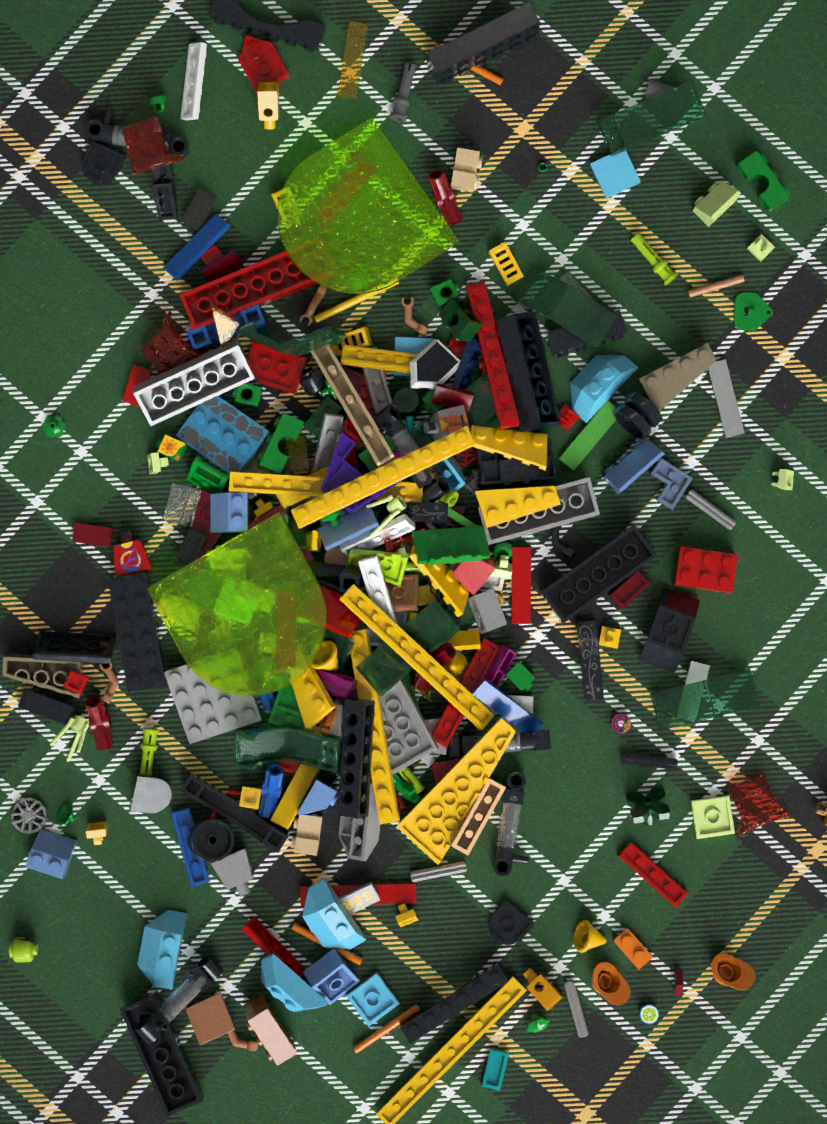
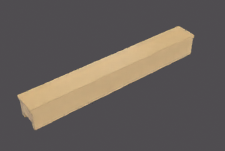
M323 334L319 336L320 339L310 344L308 342L306 344L377 466L380 468L396 460Z

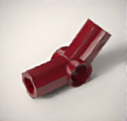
M435 169L431 171L428 179L433 190L432 196L437 207L441 209L448 227L455 225L463 220L455 202V195L450 185H448L443 170Z
M446 642L427 653L443 666L444 663L453 659L456 655V649L453 648L451 643ZM417 672L411 685L422 691H427L430 683Z
M96 695L90 696L85 701V707L88 712L91 731L94 733L96 749L101 751L114 748L109 712L105 711L101 698Z

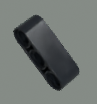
M24 688L18 703V707L63 724L68 723L76 709L73 705Z

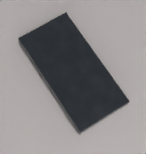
M39 631L33 652V660L111 664L116 635Z

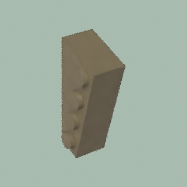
M707 343L640 378L639 383L648 400L660 412L716 362V358Z
M6 654L3 657L4 677L48 688L76 698H80L83 695V692L79 695L63 686L71 669L83 674L84 662L33 660V655Z

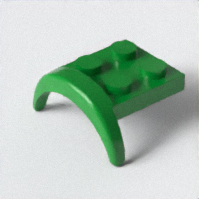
M273 674L272 680L281 685L268 723L305 735L307 729H305L291 680Z

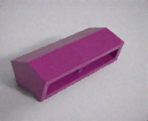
M502 645L484 678L496 687H499L517 653Z
M315 669L329 694L343 700L352 698L356 690L357 680L332 670Z

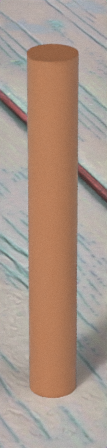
M743 275L691 289L687 292L689 298L739 284L745 282Z

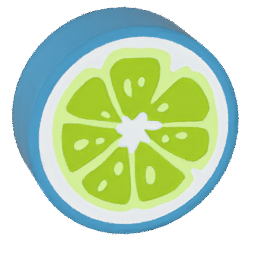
M645 1004L640 1008L639 1016L644 1023L653 1024L659 1018V1011L654 1005Z

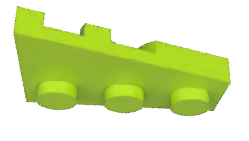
M351 549L346 565L360 567L358 563L360 559L378 555L385 582L401 586L409 553Z

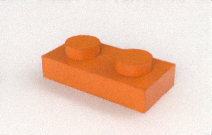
M627 927L613 939L638 970L653 958Z

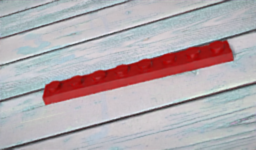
M485 282L468 284L465 289L470 309L483 324L476 334L499 428L506 429L519 426L516 406Z

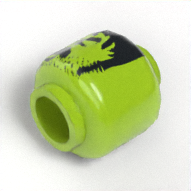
M17 937L9 944V956L13 958L14 962H32L34 955H38V944H34L32 937Z

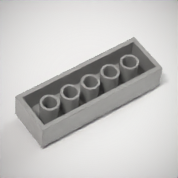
M236 339L135 385L133 394L148 423L152 426L255 379V375L239 340Z
M590 477L555 486L560 505L486 528L481 509L478 507L488 546L600 515Z

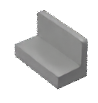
M494 589L467 599L480 634L507 624Z

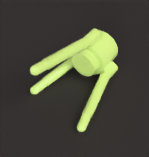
M391 494L384 499L366 505V508L388 502L386 507L390 512L370 534V537H373L397 514L407 508L405 500L400 495L394 497Z
M78 715L74 719L70 717L68 723L50 743V746H53L67 729L72 726L71 731L77 734L67 757L68 762L71 760L77 743V752L81 751L85 734L89 727V720Z

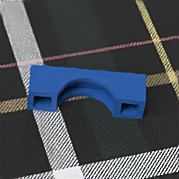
M259 304L240 311L224 321L212 325H204L195 330L188 331L187 334L193 350L197 353L264 327L267 324Z

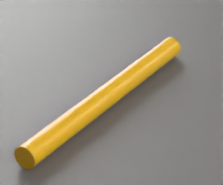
M394 277L313 317L316 323L321 322L399 284V282Z

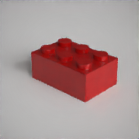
M680 546L677 552L673 585L729 594L733 593L738 555Z

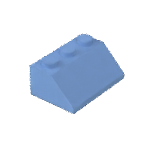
M648 438L644 442L639 440L633 446L635 449L630 454L628 452L624 453L618 459L620 463L617 466L612 464L604 471L606 475L603 479L617 495L664 455V452Z
M364 505L352 514L348 513L347 510L339 514L337 519L339 525L332 527L330 521H324L319 523L321 527L317 530L327 551L379 526L380 523L373 508H366V505Z

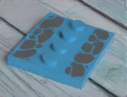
M216 396L198 404L178 431L176 437L230 474V472H242L270 432L228 402Z

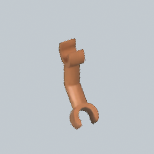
M323 284L320 285L306 313L300 317V322L304 317H307L309 319L307 326L311 325L314 320L313 314L321 299L324 298L328 287Z
M403 297L401 302L404 307L405 323L422 336H425L428 328L412 319L413 297H411L409 305L404 303Z
M112 662L108 669H104L102 664H100V669L107 674L111 682L102 698V701L109 704L119 684L112 669Z
M235 1030L227 1033L233 1046L250 1051L257 1050L258 1042L238 1039Z

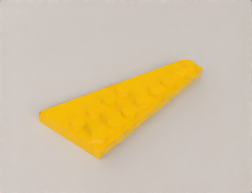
M503 717L489 729L396 826L438 865L441 863L453 839L516 732V729Z

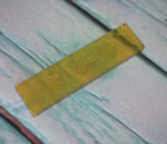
M349 21L338 97L357 99L368 24Z

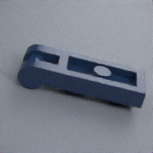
M475 338L466 343L452 385L454 388L467 391L471 386V378L474 370L477 368V360L481 353L479 342Z

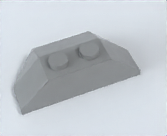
M370 783L368 817L357 819L340 816L338 836L349 859L366 861L379 841L380 824L373 783Z

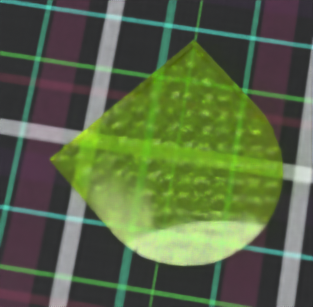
M370 118L303 160L286 181L278 203L279 233L292 261L313 281L339 292L364 294L388 288L459 243L455 234L373 118Z
M280 512L147 588L188 666L207 684L226 693L241 696H259L278 691L290 685L310 667L324 640L327 615L322 589Z

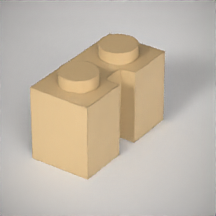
M457 148L451 189L473 192L474 187L478 188L480 176H476L477 169H481L483 160L482 157H479L480 151Z
M305 814L295 817L294 828L297 829V835L292 836L291 848H294V853L318 855L323 816Z

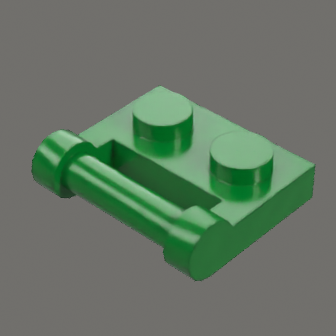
M197 455L186 480L210 494L223 493L230 474L218 470Z

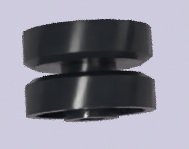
M631 391L624 399L625 404H620L614 410L613 415L628 433L640 440H644L651 433V427L655 428L663 418L653 403L641 394Z
M200 820L192 826L188 833V848L200 860L220 861L227 857L233 849V831L222 820ZM209 838H213V842L209 843Z

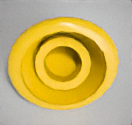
M323 641L317 644L309 655L310 666L314 669L337 671L339 664L336 644L332 641Z
M456 651L453 659L444 663L442 667L459 682L468 667V661L462 653Z
M583 920L577 925L573 936L574 947L580 953L607 942L606 938L587 920Z

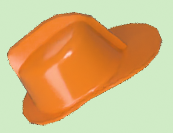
M726 953L718 954L713 958L711 971L714 979L719 984L728 985L738 990H746L755 982L754 970L746 962Z
M601 962L596 965L591 979L593 989L613 1005H623L630 998L631 991L624 977L608 962Z

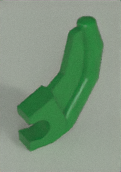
M397 773L392 775L395 788L405 799L413 803H417L421 799L419 795L414 793L416 791L415 787L409 783L405 784Z

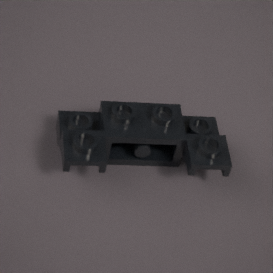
M547 439L546 470L539 469V466L533 464H524L521 460L515 458H497V452L490 453L476 448L479 483L482 485L502 483V486L514 485L513 482L521 481V484H532V480L557 479L552 439Z

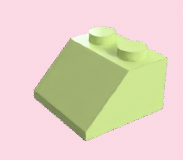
M724 181L720 184L714 183L708 189L709 194L705 198L701 196L694 203L696 206L693 212L708 227L741 194L737 189Z

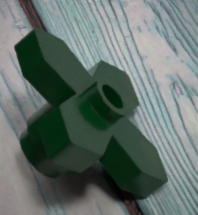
M664 788L652 789L647 796L639 792L626 793L628 807L633 808L630 810L633 824L654 825L658 819L671 818L669 805L664 804L666 801Z

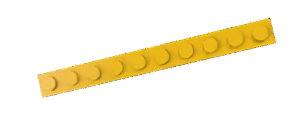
M463 427L292 509L291 512L298 528H302L476 444L468 427Z
M230 472L229 491L319 497L325 494L321 490L325 477ZM400 482L374 500H381L392 494L394 497L400 495L405 502H422L423 492L422 488L419 489L416 483Z
M353 584L339 600L479 730H483L495 715L360 589Z
M368 629L354 631L348 640L355 680H357L358 698L375 700L371 777L379 824L398 822L400 817Z
M512 976L509 982L505 983L406 1082L376 1115L385 1124H395L527 991L526 988Z

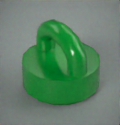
M159 95L148 98L149 106H153L155 113L161 114L165 110L164 103H167L166 96Z
M507 541L496 543L493 547L494 557L500 560L501 555H507L509 559L512 556V544Z

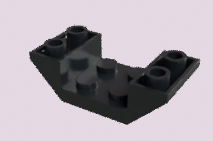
M663 587L652 626L638 660L675 673L690 637L700 600Z

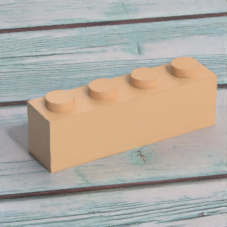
M491 778L488 779L453 839L452 847L469 855L506 788L504 785Z

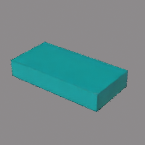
M490 1047L481 1084L482 1087L501 1090L509 1052Z

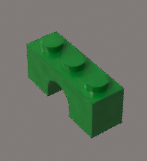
M755 151L739 162L736 168L746 183L753 178H760L765 182L766 191L760 194L758 200L769 214L790 198L788 195L790 192L784 184L781 185L776 171L769 168L766 157L762 153L759 154L758 151Z
M283 413L282 417L278 416L273 426L276 430L274 434H269L265 443L268 447L265 452H261L258 458V462H260L259 468L275 475H281L289 457L279 451L278 444L286 439L297 442L305 422Z

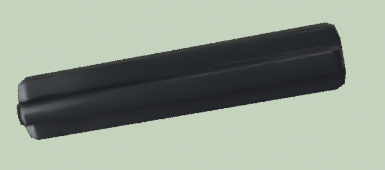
M632 753L621 754L622 764L676 770L678 766V760L674 758Z

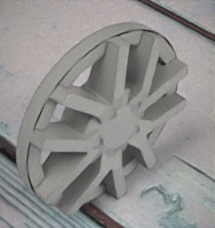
M24 798L18 801L12 809V824L21 833L33 834L40 831L47 821V810L44 804L35 798ZM28 801H34V803L29 806ZM24 802L26 809H23L20 804ZM38 803L40 807L35 811L33 808ZM17 807L20 809L21 813H15ZM42 809L44 817L37 815ZM21 815V819L15 821V816ZM37 818L43 819L41 824L36 822ZM22 822V827L20 828L17 823ZM26 823L29 824V831L25 830ZM33 823L39 826L35 830H32Z

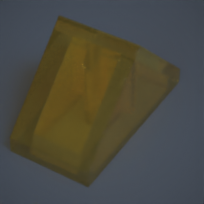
M214 305L211 306L220 345L223 348L226 347L240 324L237 318Z

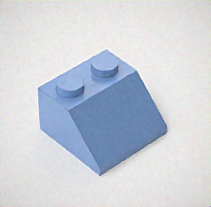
M247 492L210 494L211 533L249 532V494Z
M318 778L297 814L301 816L327 809L329 805L333 806L339 797L336 794L338 789Z
M41 829L31 848L25 867L60 879L65 878L78 840Z
M334 948L303 972L312 988L329 1002V1005L360 983L358 977Z

